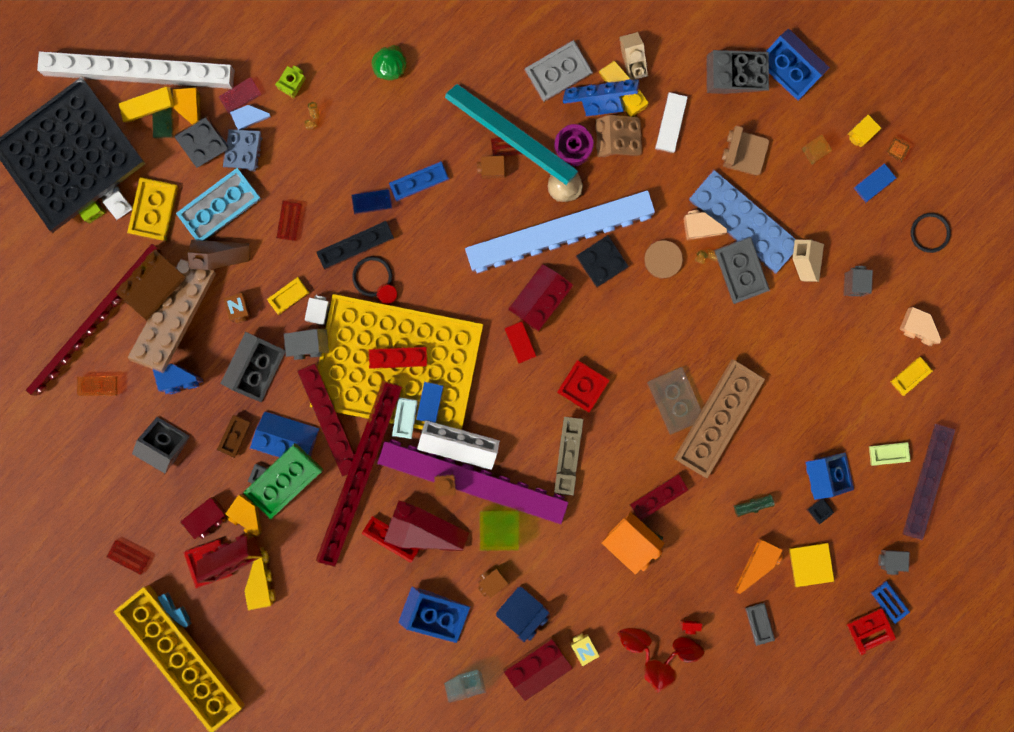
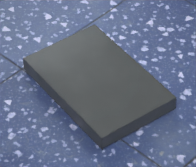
M751 237L714 250L733 304L770 291Z

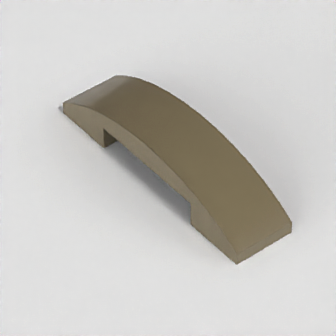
M564 416L554 493L574 495L583 419Z

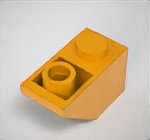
M238 495L225 513L229 516L228 520L234 525L240 524L243 526V531L248 535L259 536L262 530L258 507L244 495Z

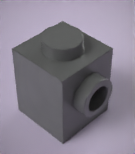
M881 550V554L878 556V564L882 570L887 571V574L898 575L899 571L909 572V552Z

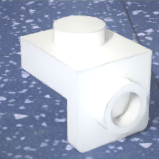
M117 186L102 196L103 203L116 220L132 210V206L121 194Z

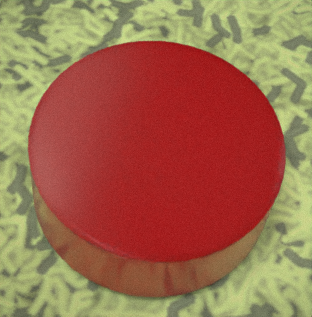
M383 284L377 290V297L381 302L390 304L396 299L397 291L392 285Z

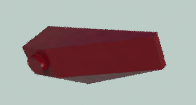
M399 500L384 543L401 549L420 548V550H427L428 548L463 551L469 532L417 506Z

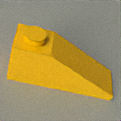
M615 61L599 71V74L606 83L630 79ZM639 89L637 94L621 96L624 109L630 117H634L648 106V101Z

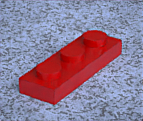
M427 347L368 349L369 369L427 367Z
M372 516L362 531V535L412 563L420 548L401 549L384 543L389 526Z

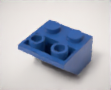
M168 364L164 373L152 369L158 391L165 392V394L179 393L181 388H188V390L197 388L199 383L204 382L202 377L180 365Z

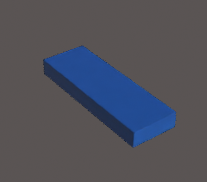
M441 161L392 181L389 185L396 201H399L445 182L449 178Z

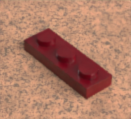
M677 474L629 505L641 521L689 490L680 475Z

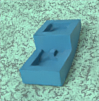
M169 592L158 597L165 611L178 624L183 627L192 624L184 606L176 609Z

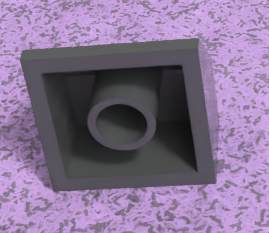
M156 417L137 439L132 454L161 472L166 473L178 458L190 436Z

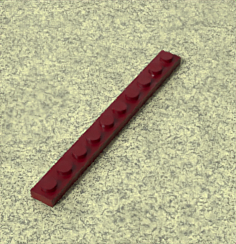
M151 243L25 391L30 395L37 396L46 390V384L59 375L60 372L58 370L71 361V355L84 346V340L96 332V326L109 317V311L113 307H117L121 303L122 298L116 293L120 285L132 275L133 271L144 262L149 254L154 250H157L159 253L161 252L157 246Z
M384 380L381 383L316 558L318 563L336 566L402 389L400 385Z

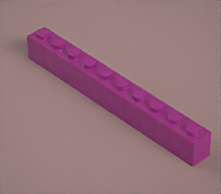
M392 439L389 442H384L377 464L434 483L435 476L455 475L456 490L558 524L562 523L568 502L564 501V496L554 494V497L546 495V490L536 487L534 491L528 489V484L518 481L516 485L510 483V478L500 475L498 479L492 477V472L481 469V472L473 470L474 467L463 463L462 466L455 464L456 461L445 457L444 460L437 458L436 454L426 452V454L420 453L416 447L408 445V448L400 446L401 442Z

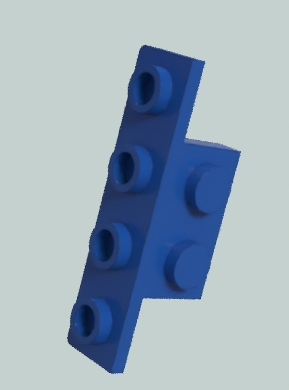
M628 79L614 83L592 84L578 88L571 87L565 90L563 104L582 101L586 116L623 112L624 105L621 96L637 94L639 80Z

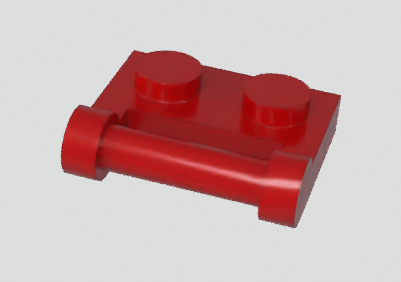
M882 608L846 623L860 655L866 654V651L887 641L892 642L896 640ZM883 629L885 630V634L862 644V639Z

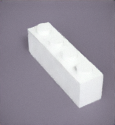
M425 420L417 449L492 470L500 441Z

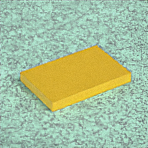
M140 177L127 233L166 242L178 185Z

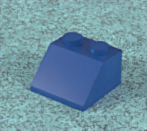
M846 452L806 462V471L809 475L814 500L834 497L854 490Z

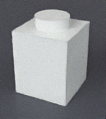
M315 295L314 299L309 298L305 321L326 325L330 303L326 301L325 297Z

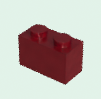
M213 496L180 522L194 540L199 537L202 540L211 533L209 531L210 528L214 525L218 527L226 521L224 517L227 515L225 514L226 511Z

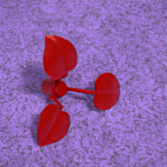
M636 628L622 629L617 633L622 645L627 650L634 653H641L645 650L644 678L652 684L657 692L673 684L677 678L676 671L668 665L675 655H678L679 659L683 662H695L701 659L705 653L703 648L693 640L684 637L677 638L672 644L675 651L662 664L658 660L650 661L648 646L651 645L652 640L647 633Z

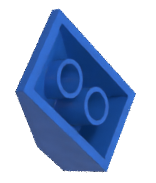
M412 586L398 623L406 630L457 643L470 607Z

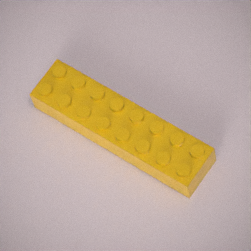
M147 585L113 612L207 730L214 732L240 711L245 704L183 626L178 624L165 611L158 599L159 596L150 585Z

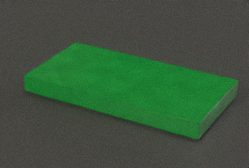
M294 443L246 488L243 494L272 519L318 476L323 468Z

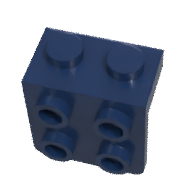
M518 587L496 612V616L513 630L523 642L527 639L530 641L537 633L535 629L539 625L543 626L550 618L548 616L549 610L522 587Z

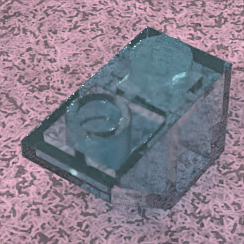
M478 670L458 675L444 683L449 703L486 693L482 674Z

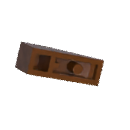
M191 240L188 250L189 269L210 270L250 261L249 243Z

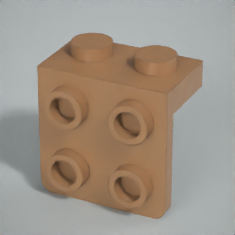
M607 115L596 119V148L598 157H607L614 154L641 155V126L639 118Z
M735 126L733 130L729 131L727 136L729 145L727 149H724L722 160H724L723 167L757 176L761 173L769 140L742 132L743 127Z

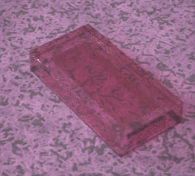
M250 77L218 97L230 114V112L259 97L261 93Z

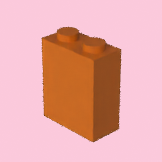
M631 511L602 541V544L635 575L640 570L645 571L651 564L649 561L652 558L656 560L663 553L661 549L665 544Z

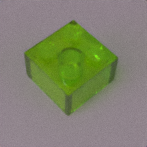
M480 510V551L519 550V511Z

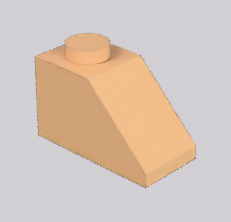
M699 210L689 211L688 215L684 216L687 240L725 235L727 233V229L705 212L699 213Z

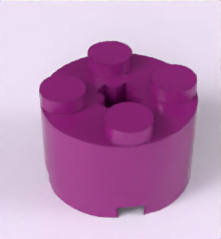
M571 124L559 131L555 138V155L571 166H579L589 159L593 149V138L586 128L581 125ZM572 142H575V145L577 146L575 149H572V147L569 146L572 144Z

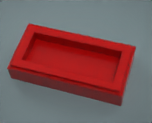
M522 321L504 328L518 364L536 357Z

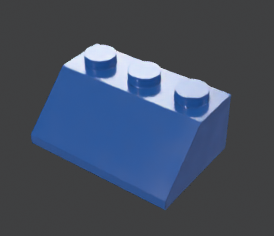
M789 28L766 51L769 55V74L797 100L829 69Z
M264 411L255 430L250 448L280 457L288 448L296 443L311 457L319 428Z

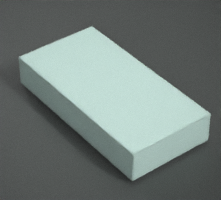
M398 398L392 436L412 439L417 400Z

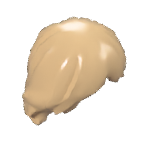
M578 173L567 185L553 175H550L548 192L553 199L559 202H568L579 197L583 189V183Z

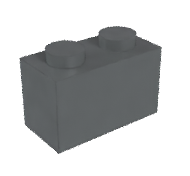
M855 266V268H851L850 271L846 272L844 277V296L863 297L871 294L873 270H867L866 266Z
M313 329L284 334L286 357L302 360L306 359V355H310V358L322 357V353L329 352L327 329Z

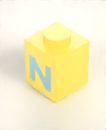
M581 633L573 638L571 646L582 666L599 657L588 634L583 635Z

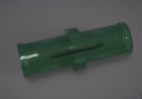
M770 494L734 505V510L737 517L752 512L754 514L758 513V510L775 505Z

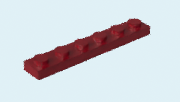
M316 363L297 370L343 477L348 474L355 454Z

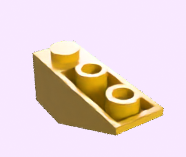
M263 547L260 548L263 557L253 562L245 588L248 610L272 606L274 604L273 601L276 600L275 591L270 586L272 574L270 570H267L266 565L269 562L268 553L264 551Z

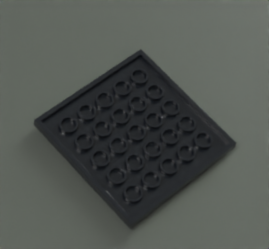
M82 76L0 137V161L52 233L146 164Z

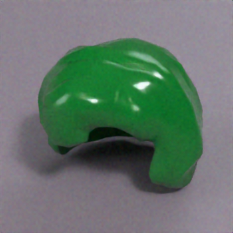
M397 45L381 48L380 51L375 53L371 61L374 74L378 78L390 81L399 79L403 75L407 63L406 57Z

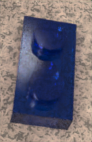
M389 189L351 195L354 214L392 209Z

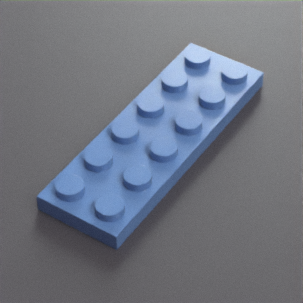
M715 170L690 197V202L727 229V233L736 241L751 237L758 259L775 274L792 256L796 239Z

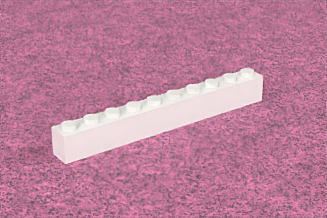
M39 52L37 71L44 76L80 78L82 76L84 79L233 89L234 69L231 65L52 52Z

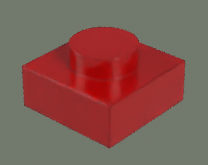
M681 620L680 628L685 630V634H697V631L702 632V623L700 621Z

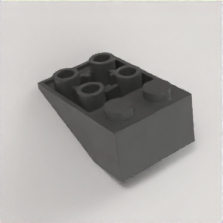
M713 50L707 55V93L729 94L769 90L768 52Z

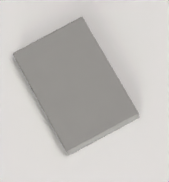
M574 40L525 68V72L543 102L593 74Z

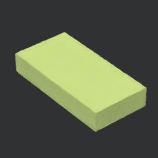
M908 442L869 446L871 466L910 462Z

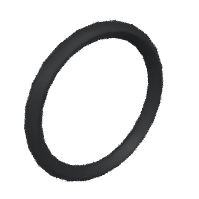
M922 214L912 224L911 239L914 245L923 252H938L950 240V226L938 214ZM935 217L944 223L947 236L944 243L938 248L927 249L917 242L915 227L923 218Z
M371 256L360 260L356 264L352 273V280L355 288L360 293L375 297L377 292H366L358 285L356 280L358 268L363 263L373 260L382 263L386 267L389 275L387 284L391 285L393 275L386 261Z

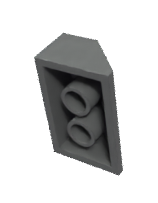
M245 332L220 384L262 402L286 351Z

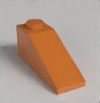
M758 539L734 591L741 594L771 571L776 564L779 565L783 554H781L783 550Z

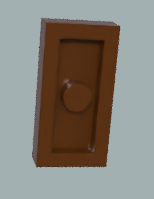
M233 415L217 450L236 458L251 422Z

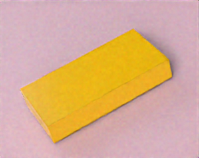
M297 277L267 300L276 313L280 315L309 294V291L299 277Z
M918 357L890 382L904 396L932 372V369L921 357Z

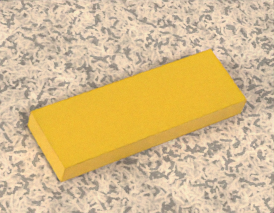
M164 87L119 103L123 122H130L174 106L170 87Z

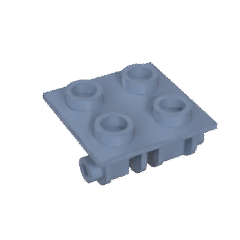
M229 130L227 137L229 148L225 151L223 167L256 171V168H258L257 157H260L258 151H261L259 147L263 139L261 132Z

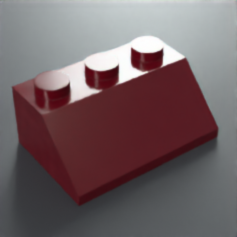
M542 264L508 310L539 332L572 289L573 284Z
M242 534L235 538V542L231 544L227 542L220 545L219 550L203 554V558L197 561V582H215L262 558L263 555L255 536Z
M551 636L503 668V672L515 690L526 701L573 668Z

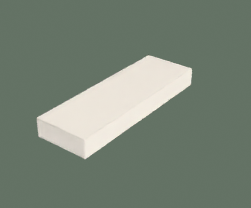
M668 93L655 149L674 153L687 101L686 96Z

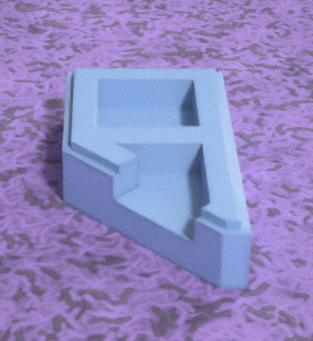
M249 105L230 112L238 130L271 117L269 113Z

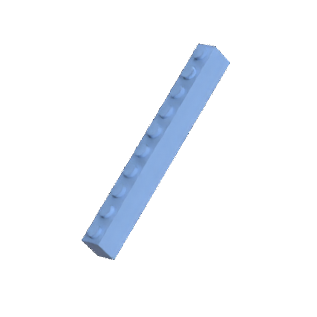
M647 190L467 247L465 251L472 272L476 271L478 274L487 271L489 266L501 267L506 265L505 261L513 260V262L520 261L527 254L536 256L541 254L542 250L549 248L550 251L560 248V244L565 242L568 245L579 242L578 238L584 236L586 239L597 236L596 233L600 231L608 233L614 231V227L622 225V228L633 225V221L640 219V222L649 220L655 211Z

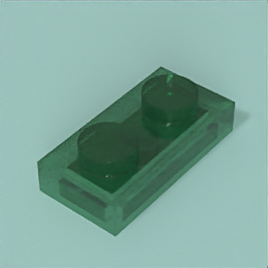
M173 107L153 113V138H174Z

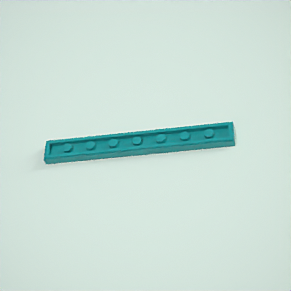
M458 84L446 93L445 98L565 185L577 175L578 171Z

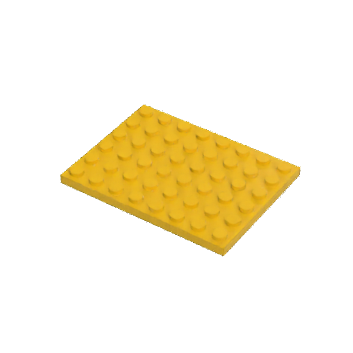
M333 294L326 325L329 352L322 353L318 369L336 412L368 419L381 383L384 380L402 387L398 398L418 401L413 428L423 430L425 421L416 419L424 382L443 386L436 423L462 430L483 324ZM427 347V367L369 369L368 349ZM397 403L389 421L392 424L395 421Z

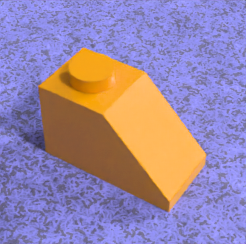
M196 88L173 89L174 109L191 124L200 120L199 91Z

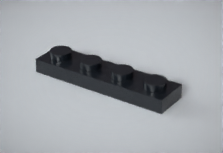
M384 221L323 248L316 253L324 270L389 242L394 237L387 221Z

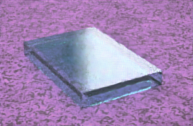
M683 367L647 382L669 435L694 425L701 413V408Z

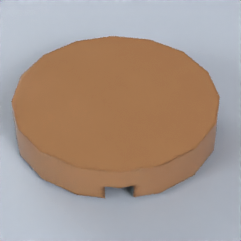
M666 240L657 241L650 245L644 257L647 270L654 277L661 279L670 278L675 275L681 268L683 261L682 253L678 246Z

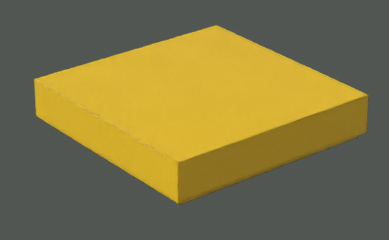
M828 543L789 548L795 587L834 582Z

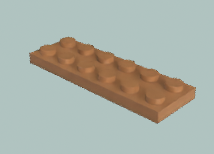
M180 259L176 268L186 278L148 319L128 356L130 361L162 373L165 372L216 275L215 271L211 269H189L188 261Z
M731 359L674 459L701 476L708 478L765 379Z

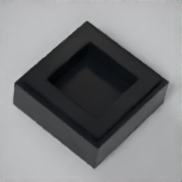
M823 498L817 500L806 509L819 525L834 514Z

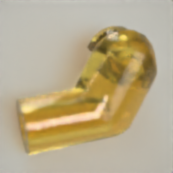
M704 249L696 253L695 261L703 264L706 258L718 262L714 250Z

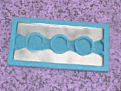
M236 168L176 214L195 240L206 241L261 198L240 170Z

